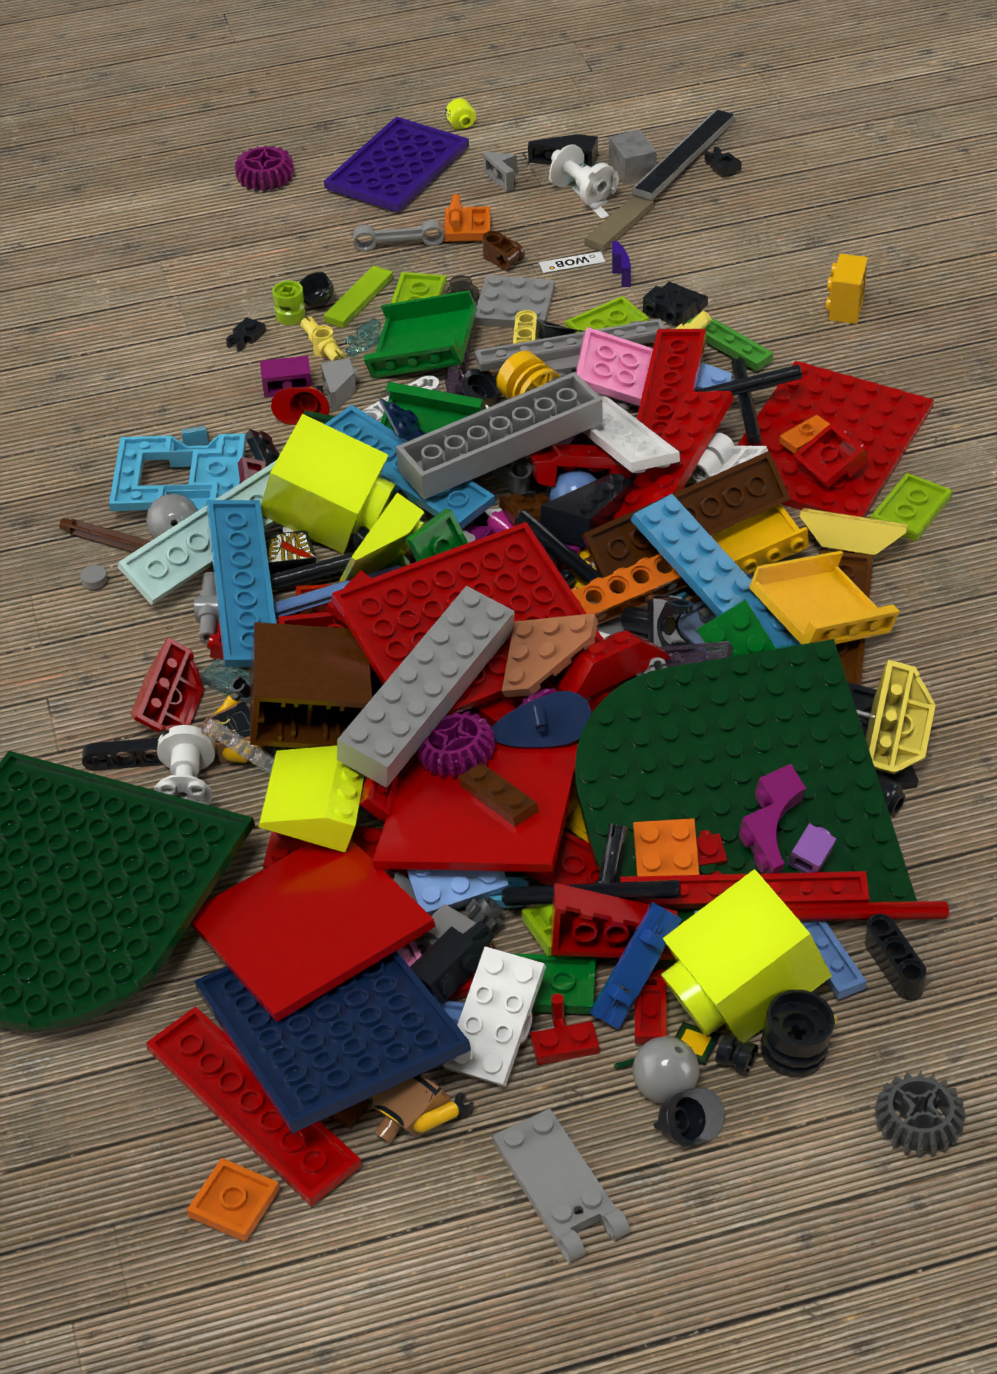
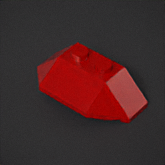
M627 630L621 631L594 642L586 651L582 648L571 657L572 662L562 670L558 689L559 691H571L580 694L586 699L647 670L650 660L658 657L666 661L670 657L667 652L654 643Z
M167 637L144 678L130 714L134 720L158 733L169 732V729L174 726L191 724L204 690L191 649Z

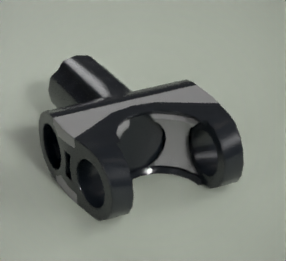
M650 595L647 597V609L629 606L622 614L621 623L625 630L648 634V641L654 643L671 656L693 653V644L689 643V640L685 639L678 629V621L681 614L693 613V603L691 601L671 595Z

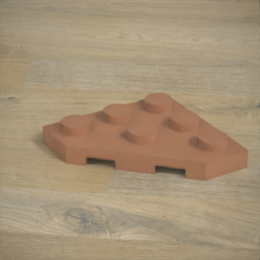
M593 613L515 621L502 686L504 696L533 695L541 688L540 683L551 674L555 677L572 662L571 657L582 648L586 651L590 645L594 644L598 624L596 615Z

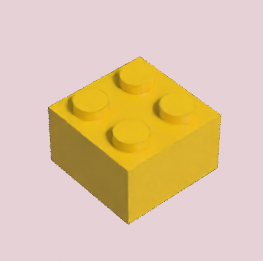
M839 254L837 263L832 264L831 277L829 276L827 291H830L826 300V310L830 311L829 321L858 323L865 296L868 257Z

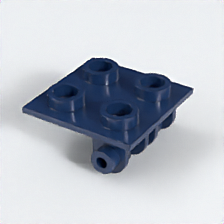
M381 398L379 399L398 437L410 441L426 434L420 429L417 423L418 418L411 410H404L394 402L390 403Z

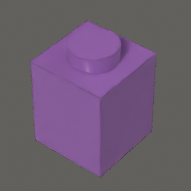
M809 823L793 849L788 865L802 873L819 872L831 853L836 838L831 836L830 832L826 829L815 827Z

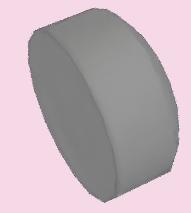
M99 565L87 566L80 573L82 586L90 590L103 587L108 580L105 568Z

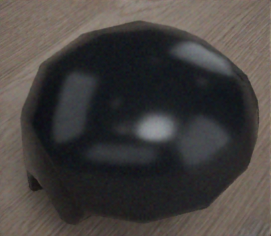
M314 272L305 276L299 282L303 287V302L309 307L323 306L333 297L334 286L324 272Z

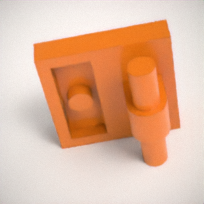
M458 194L452 195L449 208H445V242L483 241V234L490 231L491 228L490 206L462 207L460 196Z

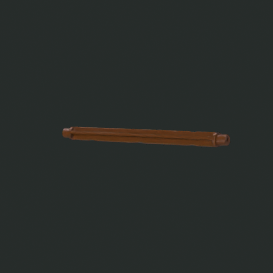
M63 518L59 524L60 529L68 531L69 534L135 552L150 542L146 539L76 519L69 520ZM213 565L203 571V573L214 572Z

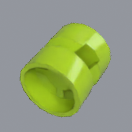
M291 280L277 283L272 289L277 322L282 325L301 323L306 317L303 287L300 283Z

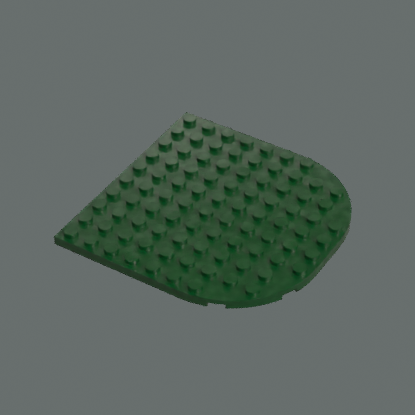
M834 639L662 668L639 675L623 683L606 696L592 712L584 726L576 751L574 768L577 797L591 852L599 872L609 823L628 827L617 882H619L620 877L637 876L633 822L694 818L696 838L701 837L700 832L705 830L711 831L712 835L720 833L727 857V864L716 866L715 863L699 866V875H710L714 871H719L722 874H749L754 869L759 874H764L765 872L762 873L757 868L751 849L745 847L741 842L739 829L743 817L763 809L755 797L759 778L791 764L806 790L802 801L790 808L777 824V845L784 861L781 873H802L788 865V861L793 849L810 823L815 827L826 829L830 832L831 836L836 838L832 851L819 872L866 871L869 902L917 901ZM702 908L670 910L677 911L678 917L682 919L678 925L680 926L693 916L695 911H699Z
M8 751L0 761V1026L23 1031H43L69 1027L103 1015L135 995L155 976L254 828L255 822L253 817Z

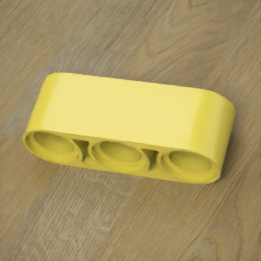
M523 310L516 314L513 344L537 340V315L535 312Z

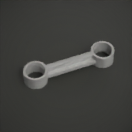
M435 219L425 221L421 227L375 231L369 225H360L353 232L354 246L362 252L372 250L376 244L423 240L426 245L437 246L444 240L443 224ZM430 229H437L440 231V233L436 236H428L425 234ZM361 235L372 237L367 242H361L357 238Z

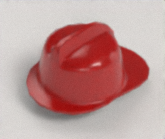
M311 386L281 389L274 395L271 401V409L274 416L279 421L290 425H297L305 410L329 415L330 411L327 398L320 390Z

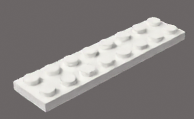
M595 392L602 399L603 423L583 431L592 441L633 473H643L646 469L653 467L666 468L671 463L680 462L678 450L606 395Z

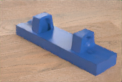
M654 902L651 903L589 1011L592 1015L619 1030L667 946L663 938L678 927L682 920L680 917ZM618 985H620V986L624 987L625 989L629 990V993L626 992V991H625L624 989H622L621 987H619Z

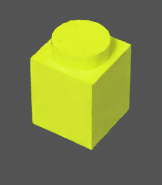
M302 414L269 474L261 502L262 516L294 531H307L310 539L344 554L350 540L357 533L358 529L361 526H365L371 530L389 504L396 484L381 477L388 454Z
M755 869L663 938L677 962L663 972L661 977L689 1016L707 1037L722 1025H725L731 1034L737 1036L739 1041L745 1043L764 1028L769 1004L779 993L788 990L812 992L832 977L809 931Z

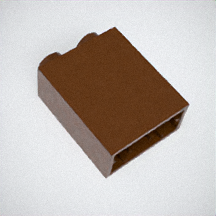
M254 622L250 664V745L291 748L337 746V739L349 726L340 724V719L343 717L352 723L372 699L370 664L351 631L347 628Z

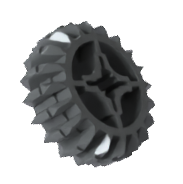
M921 1071L917 1077H912L908 1072L904 1075V1079L895 1076L892 1084L886 1083L882 1092L877 1096V1106H875L874 1111L875 1118L877 1119V1130H882L883 1140L892 1139L893 1149L903 1146L905 1155L910 1150L916 1151L918 1157L923 1154V1151H927L932 1157L936 1154L937 1149L945 1153L949 1144L955 1145L958 1136L963 1132V1122H965L966 1117L965 1109H963L964 1103L962 1098L957 1097L956 1088L947 1089V1080L937 1082L934 1074L930 1078H925ZM935 1107L941 1110L945 1118L940 1116V1112ZM894 1109L900 1112V1116L904 1119V1121H902L897 1116Z

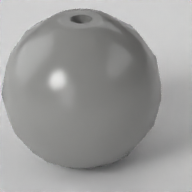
M174 493L162 495L148 509L146 518L148 531L155 539L197 512L198 508L192 500L184 495Z
M672 1036L649 1040L638 1050L632 1066L634 1081L639 1091L649 1100L661 1104L678 1093L695 1089L700 1074L699 1063L694 1050L683 1040Z

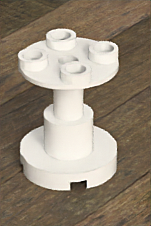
M568 145L561 150H556L552 154L549 175L551 183L558 187H565L576 179V184L580 187L579 195L582 202L592 208H599L608 202L606 198L610 193L614 195L618 186L619 176L610 165L598 163L592 168L590 166L583 167L584 153L576 145Z
M179 725L170 728L168 734L164 736L162 734L158 739L157 755L159 760L166 767L170 768L172 775L160 780L155 785L154 790L209 805L212 800L211 789L203 780L196 778L200 770L208 767L214 760L215 741L213 737L209 734L208 738L202 734V729L196 726Z

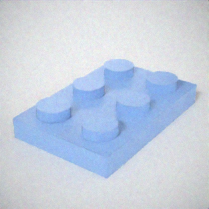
M406 869L417 903L430 916L443 904L453 909L470 903L473 898L479 900V898L482 899L485 896L488 897L500 893L504 888L509 887L504 871Z

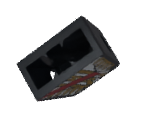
M283 527L281 533L270 535L267 548L270 574L316 562V554L307 531H294Z

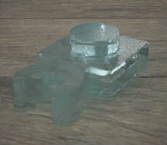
M373 318L356 328L357 334L355 336L349 335L344 339V342L350 345L349 348L345 349V352L354 356L360 349L365 352L378 344L381 336V322Z

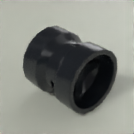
M726 1033L717 1049L715 1062L723 1066L731 1065L735 1067L737 1072L747 1075L755 1062L758 1045L749 1041L743 1043L738 1040L737 1036Z

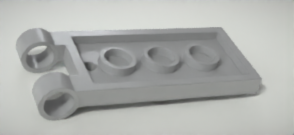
M550 1108L492 1135L494 1146L568 1263L585 1255L583 1243L576 1233L601 1221L607 1234L613 1241L630 1233V1227L625 1215L619 1208L616 1209ZM579 1210L583 1211L580 1215L575 1214Z

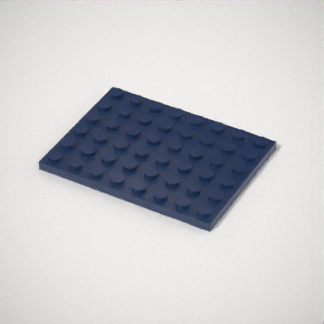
M397 951L278 1022L271 1017L227 966L194 980L198 993L291 1133L306 1128L471 1051L468 1038Z

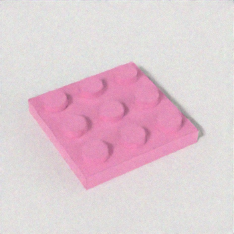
M587 327L583 336L576 373L594 392L640 406L653 348Z

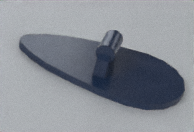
M558 691L514 709L498 720L491 729H493L496 743L512 748L544 749L569 746L579 741L592 711L588 702L580 694L571 691Z

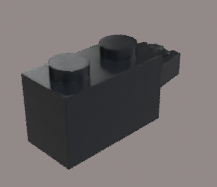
M481 921L477 922L463 934L451 926L410 968L434 998L443 1004L477 970L484 947L491 942L494 935L490 928Z

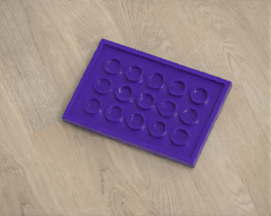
M396 116L324 180V188L371 203L372 205L399 212L469 147V139Z

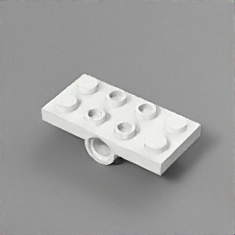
M716 433L710 440L686 484H696L767 452L768 449L766 446H734L733 441L727 435Z
M484 947L457 1025L468 1038L471 1051L445 1062L443 1067L446 1070L506 1087L520 1043H524L530 1031L532 1023L531 1011L546 969L544 963Z

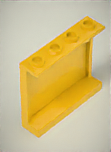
M781 504L711 535L746 575L756 571L757 566L776 563L809 547L807 527L799 529Z
M842 551L757 566L749 586L750 590L801 645L834 639L835 644L890 633L900 611L894 604L877 607L838 567L843 555Z

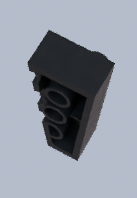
M609 474L541 505L540 523L561 541L587 548L581 534L614 519L615 514L625 502V497L633 489L634 480L627 479L621 474Z

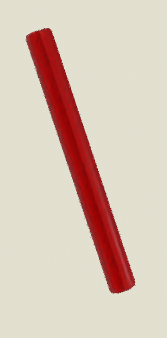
M946 901L785 904L799 921L868 920L874 914H885L893 920L946 919L949 916V905Z

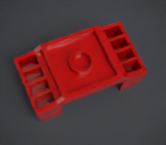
M555 443L527 455L528 463L532 467L533 477L537 483L546 486H555L557 466H561V469L574 471L576 467H584L592 472L602 471L601 478L609 474H621L625 478L630 479L632 473L599 445Z

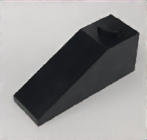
M574 134L529 141L528 162L551 165V157L556 150H561L568 145H576L584 153L583 167L590 166L592 168L598 157V136Z

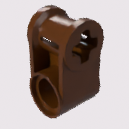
M488 231L483 234V258L497 265L502 270H508L514 262L522 261L525 258L524 249L518 242L507 238L498 231Z

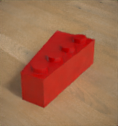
M554 883L551 955L620 958L650 905ZM666 909L669 912L678 916L677 911ZM666 946L659 959L676 960L668 946Z

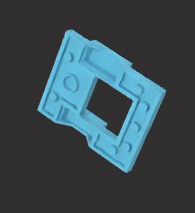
M245 433L219 434L208 445L187 446L173 436L120 437L109 500L110 511L148 510L156 499L162 495L172 493L184 495L193 501L198 510L202 509L207 505V500H215L240 484L238 462L241 457H245ZM144 460H169L171 467H191L189 483L183 485L140 486Z

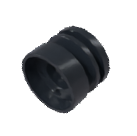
M788 990L779 993L770 1002L760 1041L761 1054L770 1067L790 1077H804L815 1073L824 1064L835 1025L834 1013L827 1001L819 995L806 990Z

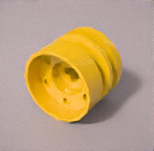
M520 351L513 354L502 365L497 376L496 386L503 396L511 399L542 386L554 378H561V375L532 352Z

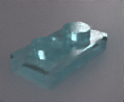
M217 658L201 674V681L227 695H233L234 691L231 689L232 681L236 677H241L250 686V673L238 667H224V661ZM250 696L247 698H240V701H245L246 703L250 699Z

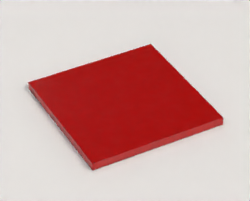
M579 741L569 746L544 749L512 748L495 742V751L492 753V759L486 760V766L537 802L538 812L516 827L463 789L458 780V777L462 774L457 775L455 779L451 775L443 779L440 774L433 776L430 771H425L416 751L401 770L390 815L386 817L373 858L374 869L553 872L575 782L574 768Z
M352 839L349 841L346 852L310 842L205 902L190 923L192 928L276 1022L436 927L434 919L383 869H374L373 859Z

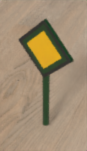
M683 1021L675 1037L686 1042L694 1050L698 1063L706 1065L721 1034L713 1032L707 1037L698 1026ZM635 1058L615 1063L614 1068L618 1070L632 1066Z

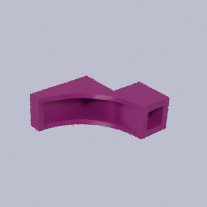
M791 764L759 778L755 797L763 809L743 817L739 829L741 842L745 847L751 849L754 854L755 864L762 873L782 872L784 861L777 845V824L790 808L802 801L806 790Z

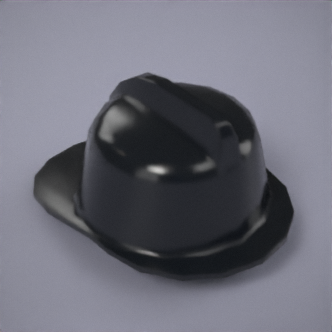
M536 320L540 323L539 339L585 332L566 328L546 320Z
M480 369L468 370L463 378L460 395L483 399L485 405L492 407L496 405L500 392L496 386L497 381L492 375L486 371H480Z
M695 1088L678 1093L664 1102L659 1109L658 1121L653 1126L660 1129L665 1138L681 1146L696 1145L709 1141L719 1134L725 1119L724 1108L720 1098L714 1091L707 1088Z

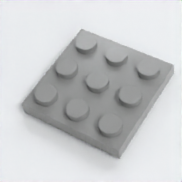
M486 275L477 304L474 325L514 328L515 316L523 310L533 311L536 313L537 319L547 320L555 290V280ZM537 322V330H540L539 322Z

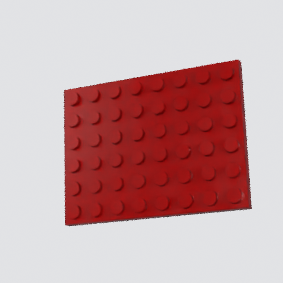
M795 361L792 366L800 365L803 378L779 384L757 415L761 442L750 445L745 432L737 446L767 447L790 496V500L782 503V505L798 510L808 508L865 518L931 412L934 399L813 366L805 362ZM815 415H818L829 424L833 423L839 429L843 427L851 435L852 440L855 442L860 441L868 450L866 455L869 462L850 478L844 474L829 488H826L799 465L793 457L794 453L779 443L780 435Z
M527 522L335 591L331 597V600L383 685L466 586L515 611L514 622L587 614ZM596 630L595 642L603 639L598 630ZM512 634L448 711L447 715H454L456 711L460 713L504 695L502 686Z

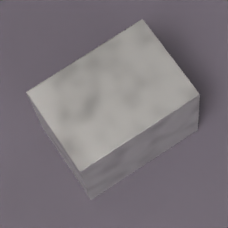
M641 130L609 137V163L625 185L638 183L656 166V150Z

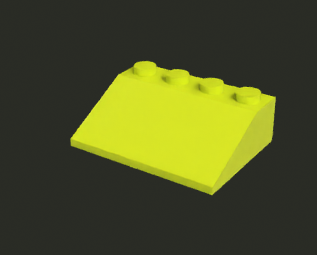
M396 493L352 555L338 583L353 579L360 570L365 574L375 572L388 565L397 556L404 555L409 548L405 539L423 525L424 522L420 518L424 511L399 493Z
M337 746L277 750L258 827L346 852L356 825L364 775L337 760Z

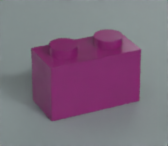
M308 355L260 361L264 398L274 397L278 391L284 388L312 386Z

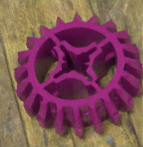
M266 145L264 147L257 146L255 149L249 148L248 152L244 151L242 155L237 157L235 173L238 182H240L241 186L246 187L247 190L254 189L255 192L258 190L263 192L265 190L272 191L274 188L280 189L281 185L285 186L288 181L292 180L294 164L291 155L288 154V151L283 150L282 147L275 148L274 145L271 147Z
M458 711L454 715L446 714L417 750L418 759L421 761L425 771H430L433 776L440 774L444 779L451 775L455 779L457 775L478 766L477 764L480 762L486 765V760L492 759V753L495 751L493 729H491L485 718H480L479 714L471 716L469 711L464 714H459Z

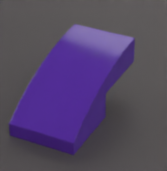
M612 241V274H621L622 287H631L629 256L618 241Z

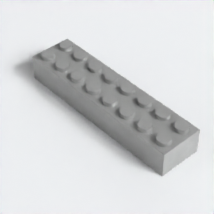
M576 372L570 373L396 446L398 471L425 500L602 424V399Z
M466 586L337 739V760L387 788L419 749L422 742L431 734L512 634L515 611Z

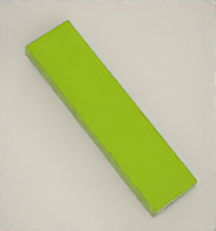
M373 265L323 315L324 322L345 328L393 279V271Z

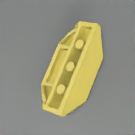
M803 508L800 511V518L820 545L827 547L828 551L844 552L846 550L855 552V554L876 555L903 536L909 529V524L808 508Z
M887 660L874 697L866 742L875 769L895 774L924 760L936 705L927 687L919 677L920 674L917 668L892 660Z

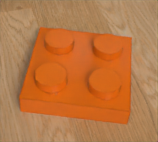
M694 818L633 822L637 876L699 875Z
M221 1158L187 1208V1215L193 1220L246 1242L279 1192V1182Z

